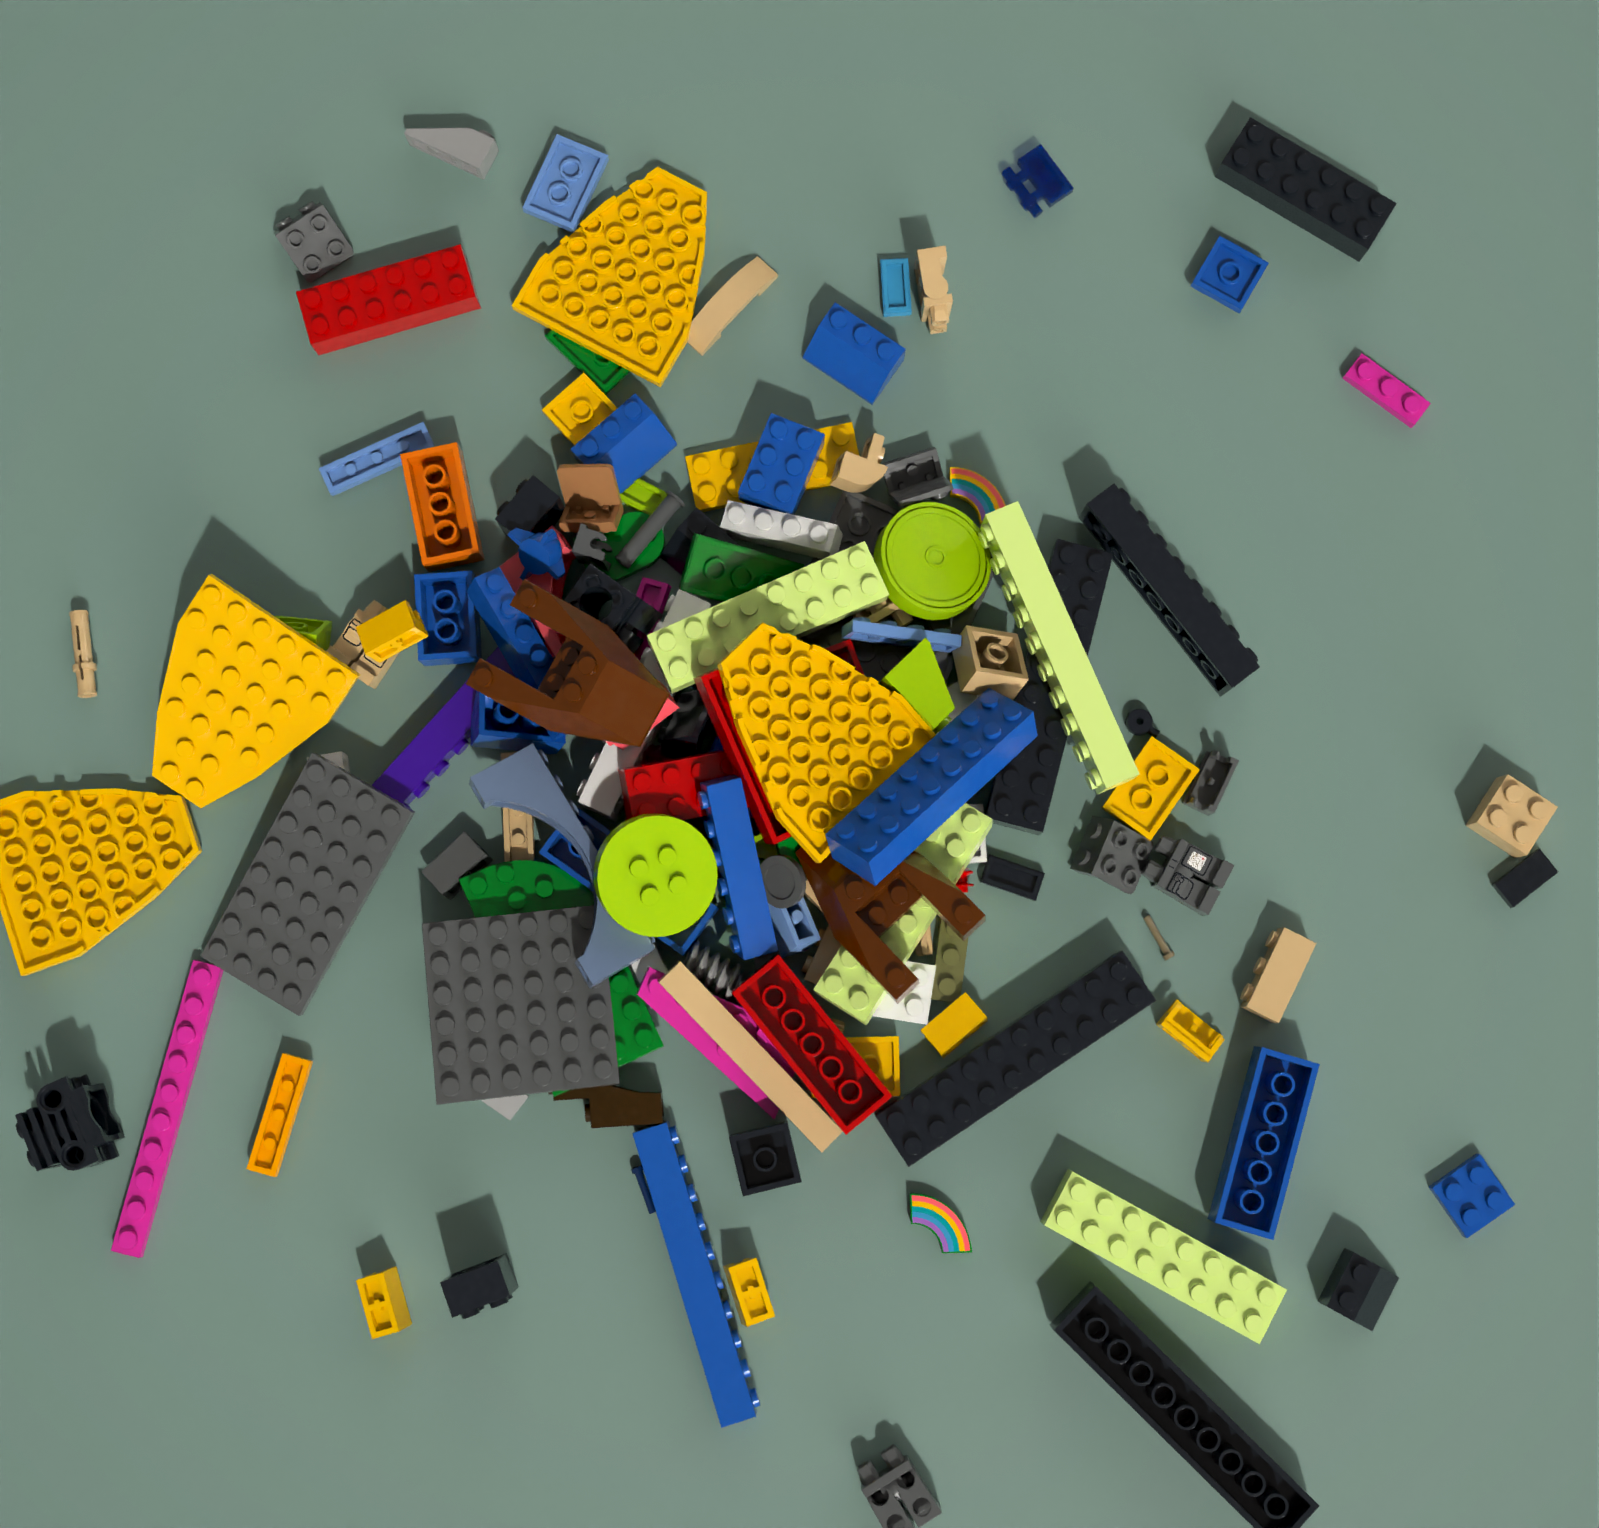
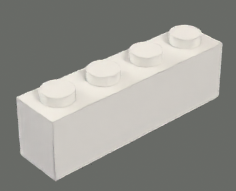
M730 500L727 501L720 528L732 539L820 559L838 553L843 537L839 526L836 524Z

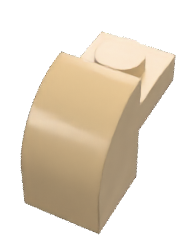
M874 433L865 441L861 456L845 451L836 461L830 485L852 493L863 492L871 488L884 476L888 468L880 464L885 454V448L882 447L885 437Z

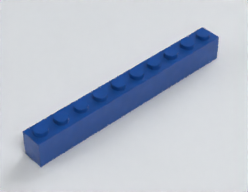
M669 1121L632 1133L721 1428L756 1417V1407L761 1406L756 1388L750 1389L747 1377L751 1376L750 1367L747 1359L741 1360L738 1348L742 1347V1341L738 1329L732 1330L729 1318L733 1317L729 1300L723 1301L720 1289L725 1288L720 1270L714 1271L711 1260L716 1259L711 1241L705 1242L702 1231L707 1230L702 1212L697 1213L694 1206V1201H698L693 1183L688 1184L685 1173L689 1172L685 1155L679 1156L676 1144L680 1143L676 1126L670 1127Z

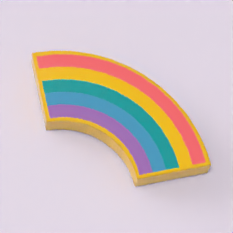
M949 468V480L953 485L950 497L959 498L969 503L977 513L979 524H982L985 514L1006 506L999 491L985 477L965 468Z

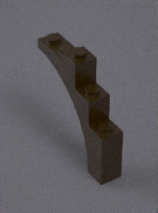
M615 1085L573 1089L556 1097L553 1096V1101L589 1098L590 1104H585V1121L591 1122V1128L664 1123L663 1092H639Z

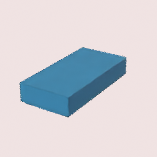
M908 258L880 259L883 317L910 316L912 309Z

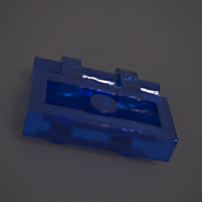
M1041 144L1018 159L1017 165L1021 169L1020 172L1015 174L1012 168L1008 167L1001 173L1007 181L1006 186L1010 191H1014L1022 201L1020 205L1025 211H1029L1034 218L1043 212L1038 205L1039 201L1043 199L1050 208L1071 194L1074 189ZM1028 179L1036 189L1031 194L1023 184Z

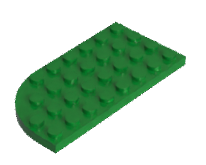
M532 860L507 861L486 867L459 879L475 918L594 905L593 894L585 885L561 868L544 862ZM628 966L609 977L618 1068L664 1047L644 1000L636 994L638 987ZM569 1090L556 1091L552 1093L553 1096L556 1097Z

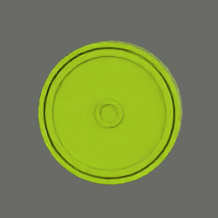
M937 502L916 503L898 512L883 528L874 548V562L888 590V598L906 613L926 620L948 619L966 610L983 593L991 573L989 548L984 549L979 540L978 532H981V530L958 509Z
M657 813L643 814L630 818L612 830L598 850L593 872L597 897L608 915L625 929L648 937L673 935L687 929L699 920L713 899L718 877L716 859L705 837L689 823L670 815Z

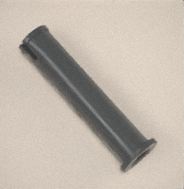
M667 490V496L619 554L614 557L626 569L630 568L677 509L685 506L683 501L671 491Z

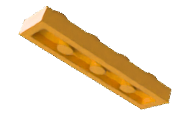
M282 1053L246 1169L272 1177L278 1176L313 1064L312 1060Z

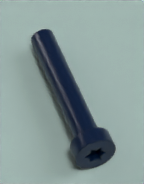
M639 1165L632 1168L631 1171L636 1176L648 1212L651 1214L656 1212L642 1173L643 1167Z

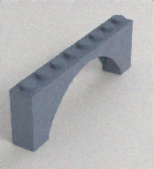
M531 744L470 777L469 785L483 809L489 806L503 807L537 817L559 831L581 856L592 884L594 916L588 944L583 955L577 958L575 964L589 988H592L650 954L655 949L653 943L656 941L654 937L642 936L625 929L612 919L602 907L595 891L593 878L594 864L598 853L592 843L594 836L587 825L582 826L578 820L579 811L571 799L567 801L562 793L564 786L560 778L556 774L552 776L547 768L549 761L545 753L541 749L537 750L534 744Z

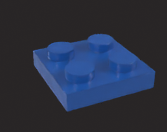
M1219 236L1190 287L1240 313L1269 263Z
M1477 1153L1429 1186L1464 1238L1470 1237L1515 1205L1483 1157Z

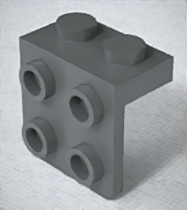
M311 201L299 209L301 214L294 219L288 216L275 225L277 230L273 232L308 282H313L353 255L352 247L321 202L315 204Z
M935 447L882 463V465L888 467L883 476L888 495L899 507L903 506V508L920 503L921 500L931 498V500L941 499L948 495L947 492L953 490L952 483L943 476Z
M1092 816L1090 823L1086 827L1081 844L1074 855L1070 869L1084 875L1096 877L1124 893L1132 894L1150 856L1153 842L1115 820Z

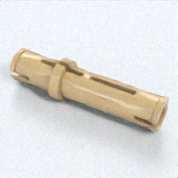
M87 610L69 612L75 660L72 670L76 673L77 696L79 698L97 696L94 675L97 665L93 663L89 612Z

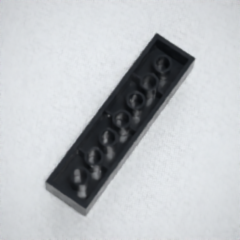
M1115 483L1086 504L1079 519L1104 551L1114 553L1112 561L1218 695L1220 697L1260 668L1257 663L1258 658L1250 648H1245L1239 641V633L1232 625H1227L1220 617L1222 613L1218 606L1212 601L1208 602L1202 594L1203 588L1198 581L1188 577L1184 571L1185 566L1177 556H1172L1166 549L1167 544L1163 537L1158 533H1153L1148 526L1149 521L1140 510L1136 511L1130 504L1131 499L1128 493L1123 488L1118 489Z

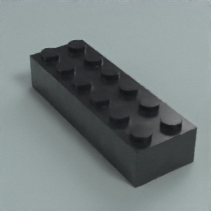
M1251 117L1225 156L1215 175L1217 179L1358 262L1369 250L1397 204Z

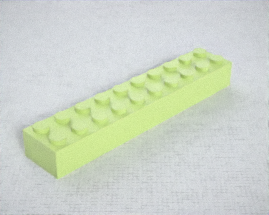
M1014 502L985 514L980 527L981 532H978L979 540L984 549L989 548L993 557L990 559L991 567L995 575L1000 574L1004 582L1001 588L1008 602L1012 600L1016 610L1013 612L1016 624L1019 628L1023 627L1028 638L1025 639L1027 649L1031 655L1035 654L1040 664L1037 665L1039 676L1043 682L1047 681L1051 689V692H1049L1050 701L1055 709L1059 708L1063 716V719L1060 720L1062 728L1067 736H1072L1075 743L1072 749L1077 761L1084 763L1087 770L1084 776L1091 790L1095 789L1098 795L1131 781L1139 775V771L1019 502Z

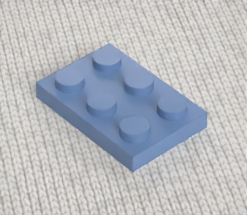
M557 134L522 207L523 212L572 233L575 232L609 161L608 155Z

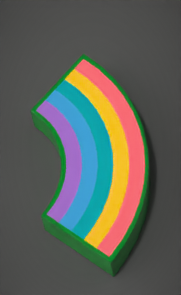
M909 1193L911 1224L921 1225L931 1230L939 1240L942 1253L972 1252L970 1237L965 1225L948 1205L926 1194Z

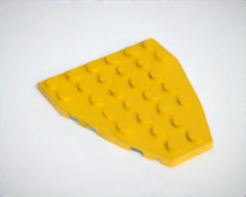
M656 167L647 173L644 179L636 180L630 184L629 189L617 197L612 196L579 223L580 227L569 237L567 235L560 240V245L549 254L546 252L540 257L511 305L513 310L661 388L689 339L705 257L707 192L660 167Z
M210 574L177 624L157 711L152 776L199 808H203L263 774L289 752L328 724L361 674L215 575Z
M765 623L759 624L717 664L737 733L772 811L779 823L815 863H821L831 853L825 834L936 735L901 694L886 689L878 684L879 681L872 677H866L856 671L854 666L815 644L810 645L800 641L796 636L789 633H781L776 628Z
M109 788L69 791H22L0 799V912L21 976H27L82 956L156 899L202 852L186 800L183 796Z

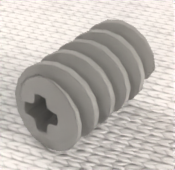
M695 941L683 964L691 973L695 971V977L699 981L705 977L704 986L706 988L716 983L715 993L719 994L722 990L726 989L725 998L729 1000L733 996L731 991L740 984L746 971L740 974L741 964L739 963L732 969L729 968L730 958H726L720 963L719 952L709 957L710 947L706 946L702 951H699L700 941Z

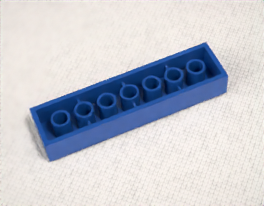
M988 688L825 834L832 858L876 886L1038 736L1034 712Z

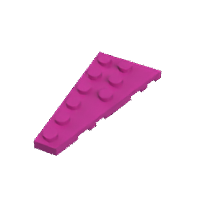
M648 966L636 994L775 1120L779 1108L657 982L665 973ZM713 995L788 1075L793 1078L794 1070L745 1009Z

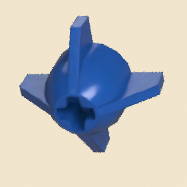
M515 528L508 533L507 536L519 546V558L525 567L519 578L524 580L532 574L541 575L546 572L556 580L564 576L565 568L562 558V547L553 529L545 533H532Z

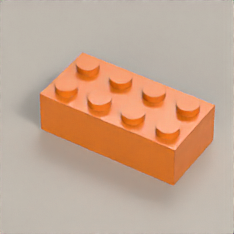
M454 442L400 454L421 561L426 570L432 572L485 560L463 451L458 443Z

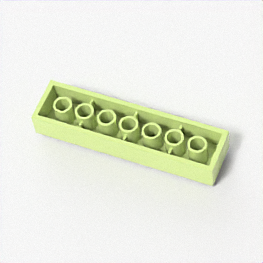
M863 541L647 635V641L669 691L673 694L695 684L693 678L718 668L717 664L761 623L770 625L781 633L794 635L799 639L886 601L889 593L868 546Z
M965 803L914 851L923 855L952 883L956 884L992 828L993 819ZM921 898L880 939L906 964L937 914ZM842 945L813 989L816 994L865 1025L868 1024L887 994Z
M1067 1169L1040 1221L1046 1227L1258 1344L1261 1343L1287 1289L1069 1169Z

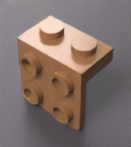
M611 464L560 465L557 469V475L566 505L559 521L561 532L578 533L581 524L587 525L588 529L602 533L617 531L624 509L613 466Z

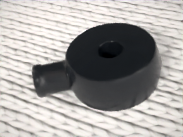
M1134 709L1128 713L1125 723L1130 733L1137 736L1148 733L1154 738L1158 736L1160 730L1152 726L1153 719L1148 711ZM1137 719L1141 720V725L1137 724Z

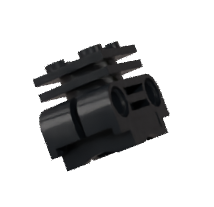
M591 563L564 599L565 602L608 625L634 654L644 641L637 636L638 632L641 631L648 635L658 619L661 620L664 616ZM613 599L610 614L606 618L599 620L601 607L607 601Z
M87 1074L73 1078L65 1076L45 1085L37 1094L36 1101L38 1107L26 1110L27 1112L15 1115L17 1133L22 1139L24 1138L28 1148V1161L31 1166L36 1168V1171L60 1166L74 1171L101 1165L119 1157L114 1142L125 1138L120 1124L115 1120L110 1111L109 1096L104 1083L91 1085Z

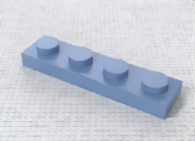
M421 422L320 467L319 470L329 493L335 496L402 466L400 454L435 447L425 423Z
M865 617L853 618L852 621L842 626V638L915 648L926 638L930 642L933 651L947 653L961 647L962 635L951 634L949 629L929 631L924 630V626L921 625L900 627L897 626V622L882 621L880 624L872 623L869 618Z

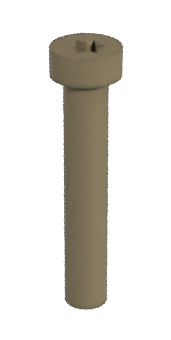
M1150 915L1143 918L1162 950L1164 960L1166 961L1175 956L1174 952L1169 950Z

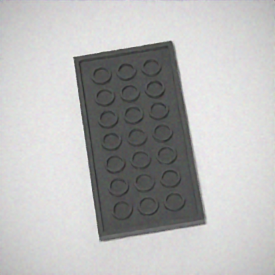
M312 753L202 952L201 957L298 1016L303 1015L415 811L318 753Z

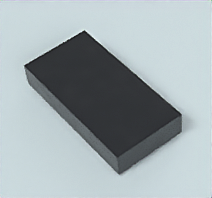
M1537 849L1494 882L1492 886L1506 904L1513 908L1556 875L1558 871L1544 853Z
M989 854L980 883L1036 901L1045 873Z

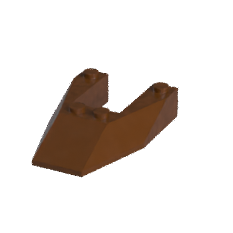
M524 579L510 606L566 636L563 645L538 689L482 658L477 662L466 685L549 731L641 747L670 694L608 625Z
M802 847L795 852L835 939L897 1004L919 984V979L889 949L880 937L922 898L963 941L986 921V915L942 872L916 851L908 855L876 886L834 860L831 853L821 863H815Z

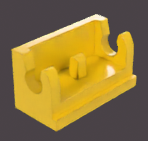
M406 600L356 627L365 654L379 663L429 636L417 610L413 611Z
M965 992L924 1026L921 1032L944 1059L988 1022V1019Z
M1175 999L1156 1023L1158 1027L1202 1062L1208 1063L1225 1040L1220 1033L1216 1032L1177 999Z
M756 1257L745 1258L741 1262L723 1266L742 1325L748 1327L775 1317Z
M396 1266L356 1280L372 1339L399 1332L412 1325Z

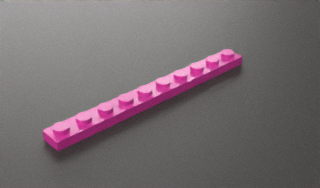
M193 960L112 1244L111 1251L137 1258L144 1256L224 971L214 964L199 960Z

